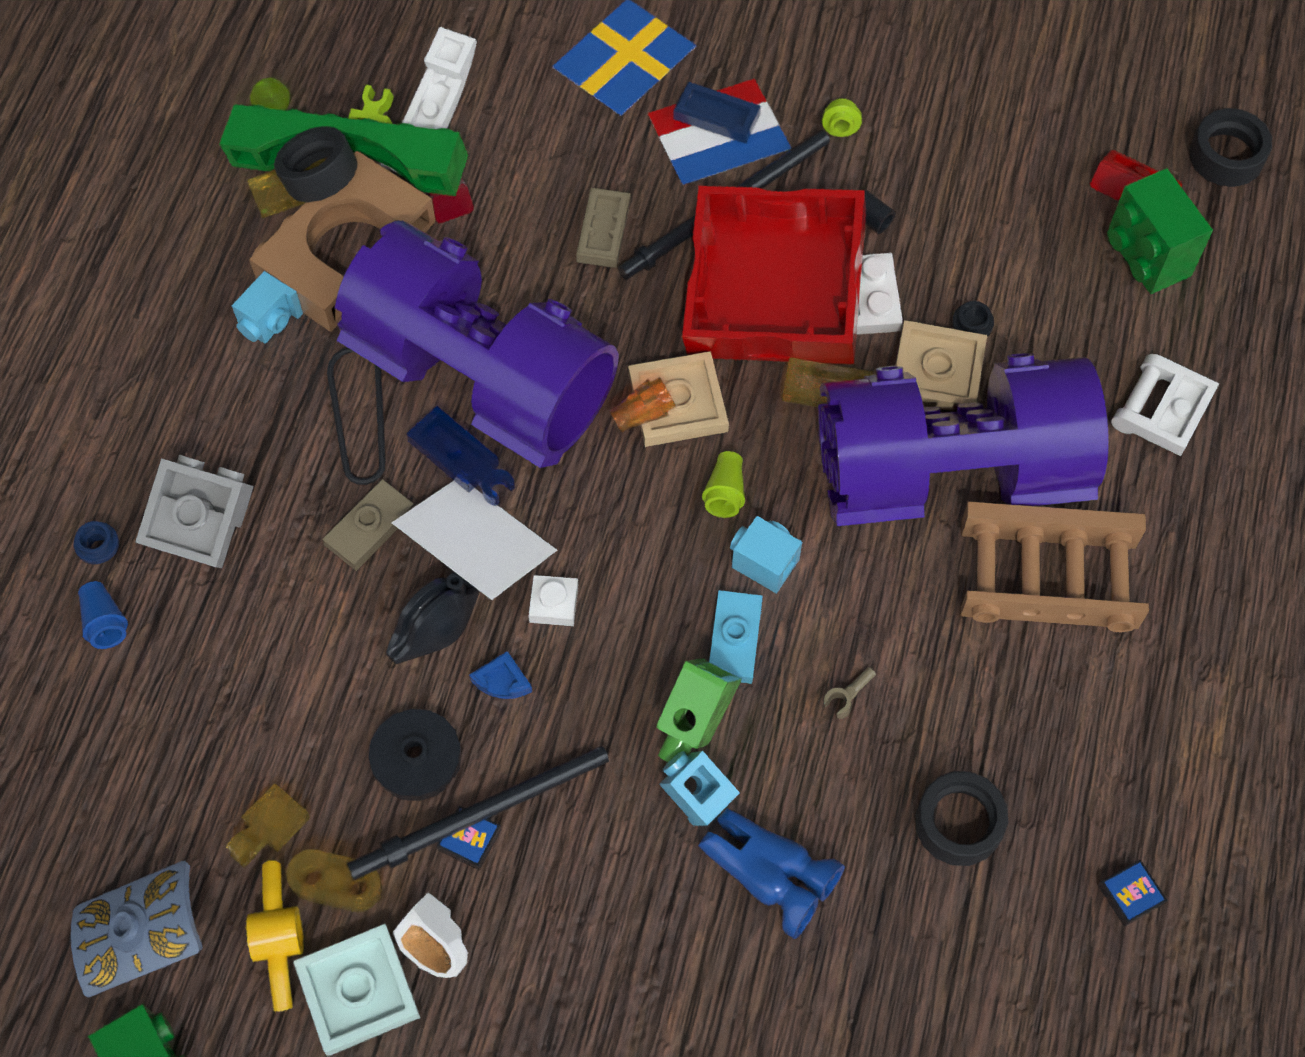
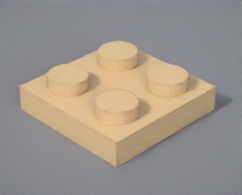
M904 320L896 366L903 367V372H909L916 378L923 406L957 411V405L977 402L987 335Z
M711 351L628 366V375L645 447L728 432L729 422Z

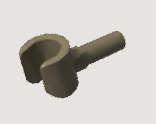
M868 667L846 688H833L829 690L824 698V706L827 707L835 698H841L846 702V705L836 716L838 719L847 717L852 708L851 700L876 676L874 670Z

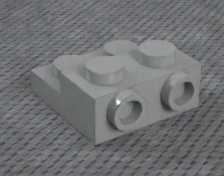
M179 455L177 463L161 458L135 543L213 567L222 568L234 528H241L254 486L242 483L245 474L219 467L217 475L202 471L205 463L182 455Z

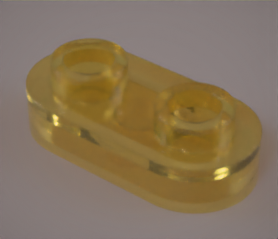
M311 849L298 853L287 867L286 877L289 886L299 898L306 901L353 912H362L373 907L382 893V881L377 870L357 880H352L346 863L354 860L353 858ZM310 872H321V878L316 884L310 885L305 882ZM357 882L367 884L365 892L361 895H353L350 892L351 887Z

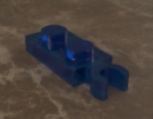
M438 406L406 433L409 443L468 493L477 485L480 486L483 497L489 504L493 506L499 504V497L492 490L493 486L502 484L510 491L515 489L512 475L505 470L495 469L499 465L498 457Z

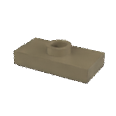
M598 188L590 189L576 254L578 263L617 268L631 202V193Z
M382 479L322 539L324 546L357 571L398 529L392 522L414 508L415 505Z

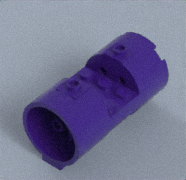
M402 220L391 222L382 227L380 234L383 237L371 249L364 245L361 247L341 282L335 304V309L342 312V320L337 324L341 329L337 341L402 382L423 380L428 369L440 360L475 381L471 403L476 415L471 423L472 426L539 468L558 464L563 453L578 441L601 409L617 372L619 361L617 348L583 328L580 321L570 316L572 310L569 307L552 299H548L547 302L529 303L526 308L521 310L506 325L497 319L499 315L497 311L487 305L477 303L482 279L480 268L477 265L479 261L466 254L468 248L465 245L448 237H444L443 241H438Z
M1032 353L1011 354L1007 356L1008 362L994 363L988 384L987 408H983L982 403H963L957 405V411L941 413V408L923 407L916 378L909 372H903V367L901 366L877 368L876 375L864 376V379L822 383L820 394L821 396H827V404H818L819 441L823 473L826 472L827 482L832 483L834 490H828L827 492L831 518L837 526L925 517L924 504L928 497L930 473L994 467L1001 488V500L1008 505L1040 506L1098 500V487L1104 479L1108 460V422L1103 390L1094 365L1087 357L1040 361L1039 359H1034V354Z

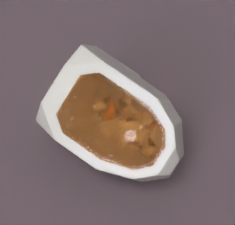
M427 893L405 916L394 930L393 935L399 949L419 968L437 977H455L467 964L468 952L462 943L461 929L450 918L451 910L430 893Z

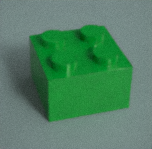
M1166 168L1124 187L1107 235L1111 246L1120 252L1130 265L1134 278L1142 283L1151 295L1192 276L1213 229Z

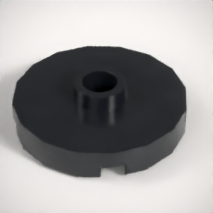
M409 709L393 714L379 725L370 741L368 759L375 780L381 787L390 792L391 795L401 800L422 801L440 794L446 789V785L452 781L453 777H456L460 769L462 750L456 730L444 717L430 710ZM417 746L423 749L422 753L416 758H410L406 755L411 747Z

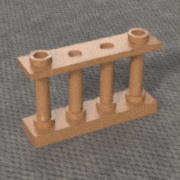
M968 502L961 521V536L973 537L978 541L977 591L966 592L960 616L973 617L975 621L983 623L1006 619L1103 626L1113 632H1129L1133 629H1139L1149 612V604L1130 602L1128 550L1131 548L1136 549L1146 531L1145 514ZM998 539L1017 540L1022 544V594L995 593V541ZM1042 542L1061 543L1066 547L1067 598L1040 596V543ZM1086 545L1104 546L1110 550L1111 601L1085 599L1084 546Z

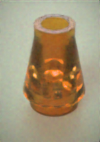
M658 377L651 382L649 379L645 380L621 403L609 411L620 431L624 432L630 428L669 416L668 411L675 408L676 405L665 384Z

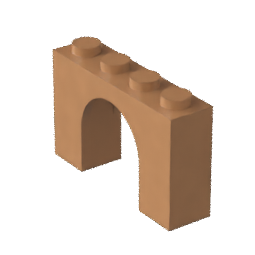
M359 151L354 153L358 165L354 177L347 186L324 200L305 202L294 215H289L284 219L280 229L267 242L261 243L249 259L256 279L265 271L297 292L303 313L330 332L342 320V312L335 309V304L344 276L313 255L314 248L322 235L335 226L349 222L368 223L381 229L391 222L402 220L425 233L436 222L432 198Z

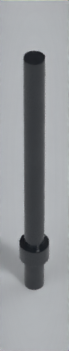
M599 746L402 838H399L398 835L392 836L379 842L380 848L347 862L346 866L349 874L354 881L387 865L392 869L409 860L408 855L608 763V755L603 746Z

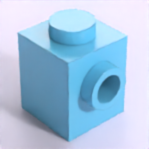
M756 516L749 528L742 526L731 542L730 549L733 550L732 568L777 594L800 559L802 541L790 535L789 531L780 523L775 521L767 522Z

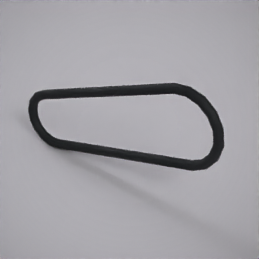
M347 347L332 356L328 363L327 377L345 476L355 484L368 485L381 478L385 471L386 463L381 368L374 364L379 469L372 477L366 479L357 478L351 473L349 468L333 375L334 365L337 360L345 354L354 352Z

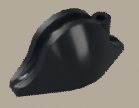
M452 573L447 578H438L421 585L404 600L398 613L386 655L395 664H399L450 646L466 629L480 591L457 573Z

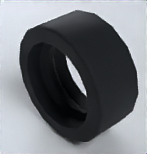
M1233 108L1216 110L1204 117L1197 128L1190 145V160L1195 170L1212 183L1229 187L1245 185L1259 176L1272 150V135L1267 125L1254 114L1242 109ZM1217 135L1236 137L1250 147L1253 157L1241 161L1227 159L1211 148L1208 139Z
M326 126L310 128L294 136L279 150L274 162L276 174L287 193L296 201L307 203L321 201L338 193L354 177L358 165L355 154L344 134L336 128ZM323 158H328L319 166L312 168L308 171H304L312 163Z
M953 771L937 777L925 789L915 814L916 832L923 847L936 859L952 866H971L986 860L998 848L1009 823L1008 806L1001 791L987 778L967 771ZM952 793H964L976 798L986 808L989 815V827L986 834L979 841L970 845H959L947 840L938 831L934 823V810L937 803L944 796Z

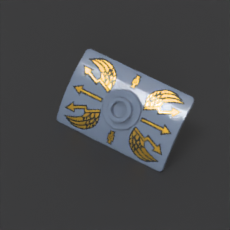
M185 860L81 903L74 908L71 921V949L76 974L86 997H91L193 956L202 949L203 946L196 930L190 905V865Z

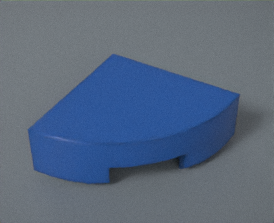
M508 651L469 674L471 682L479 690L492 697L513 699L532 692V686Z

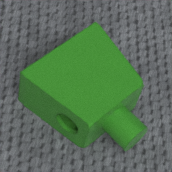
M703 658L685 661L657 723L656 728L668 734L658 756L669 762L682 751L688 756L692 747L699 749L708 745L742 678ZM688 710L695 716V726H692L687 720Z

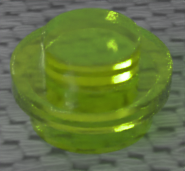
M264 78L254 85L250 101L252 105L256 104L269 109L286 110L290 103V95L287 87L279 80Z

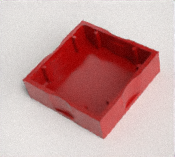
M699 186L693 232L695 261L691 277L688 281L682 332L687 355L711 351L713 359L854 364L866 222L865 190L802 189L778 192L757 187Z

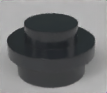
M969 301L955 311L952 327L955 330L983 334L988 337L994 327V317L989 307L984 303Z

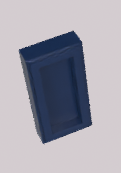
M688 82L674 109V119L746 144L760 116L761 106Z

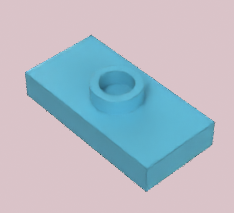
M719 590L709 662L742 678L741 683L752 684L763 596Z

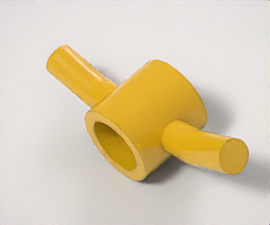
M267 861L262 865L264 911L247 915V941L253 962L268 960L274 1011H283L293 1008L287 957L303 954V928L298 907L283 908L281 864L278 861Z

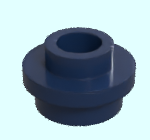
M91 521L82 525L76 532L73 543L74 550L82 561L88 564H101L110 560L116 554L119 547V537L114 528L109 524ZM104 541L100 547L91 549L94 542Z

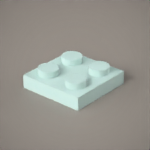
M386 924L293 961L324 1053L327 1056L420 1018Z

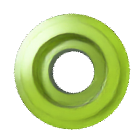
M848 99L832 101L824 110L822 116L824 129L829 134L837 137H846L854 134L859 130L862 123L860 110L854 102Z

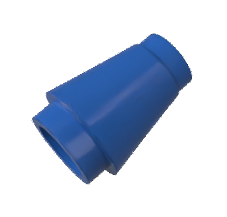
M93 581L84 584L78 591L84 639L97 649H108L120 644L126 637L128 626L126 618L103 583Z

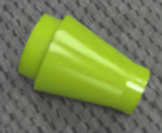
M725 451L718 455L716 466L702 494L706 510L717 517H733L738 514L739 509L745 504L742 473L743 458L735 452Z

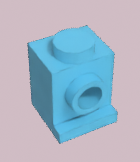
M265 271L232 305L238 321L236 325L238 330L247 339L253 342L260 340L264 344L274 334L281 332L285 328L291 315L299 319L303 314L297 292Z
M684 751L677 754L664 766L663 771L667 777L659 784L688 816L687 819L693 826H707L740 793L703 751L691 752L688 756ZM689 777H692L697 784L693 794L684 786L685 781Z

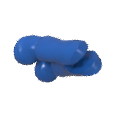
M726 808L717 820L726 832L744 844L743 848L738 850L712 832L705 834L698 845L699 848L738 880L758 901L768 906L776 903L779 904L783 909L782 927L784 933L796 939L811 921L818 906V899L824 901L836 887L845 866L836 859L812 860L807 850L800 844L772 833L737 812ZM796 877L800 879L808 890L793 884L788 878Z

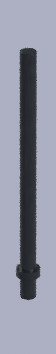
M820 130L737 187H757L763 189L830 143L828 134L824 130ZM695 215L648 247L642 245L634 251L633 257L618 266L620 275L625 280H628L643 269L649 271L655 267L656 260L693 236Z

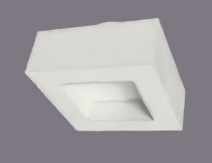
M534 575L529 609L530 623L574 626L578 579Z

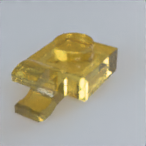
M274 783L241 816L243 822L249 828L236 834L228 842L226 848L231 852L230 856L244 868L266 844L278 852L310 819L309 813Z

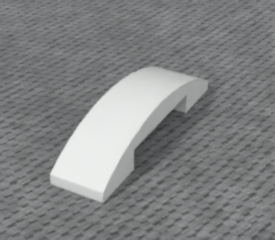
M439 27L424 60L427 70L402 123L429 129L448 127L470 70L477 43L474 38ZM380 162L377 163L380 166L387 169L388 171H390L391 173L400 175L391 167L386 166Z

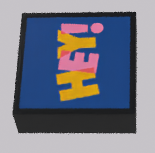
M459 805L456 812L464 809V807ZM489 819L483 820L440 840L437 844V849L480 871L501 832V825Z
M1141 859L1101 881L1098 885L1124 927L1161 907L1168 901Z

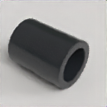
M865 190V225L877 234H881L894 220L896 211L871 192Z

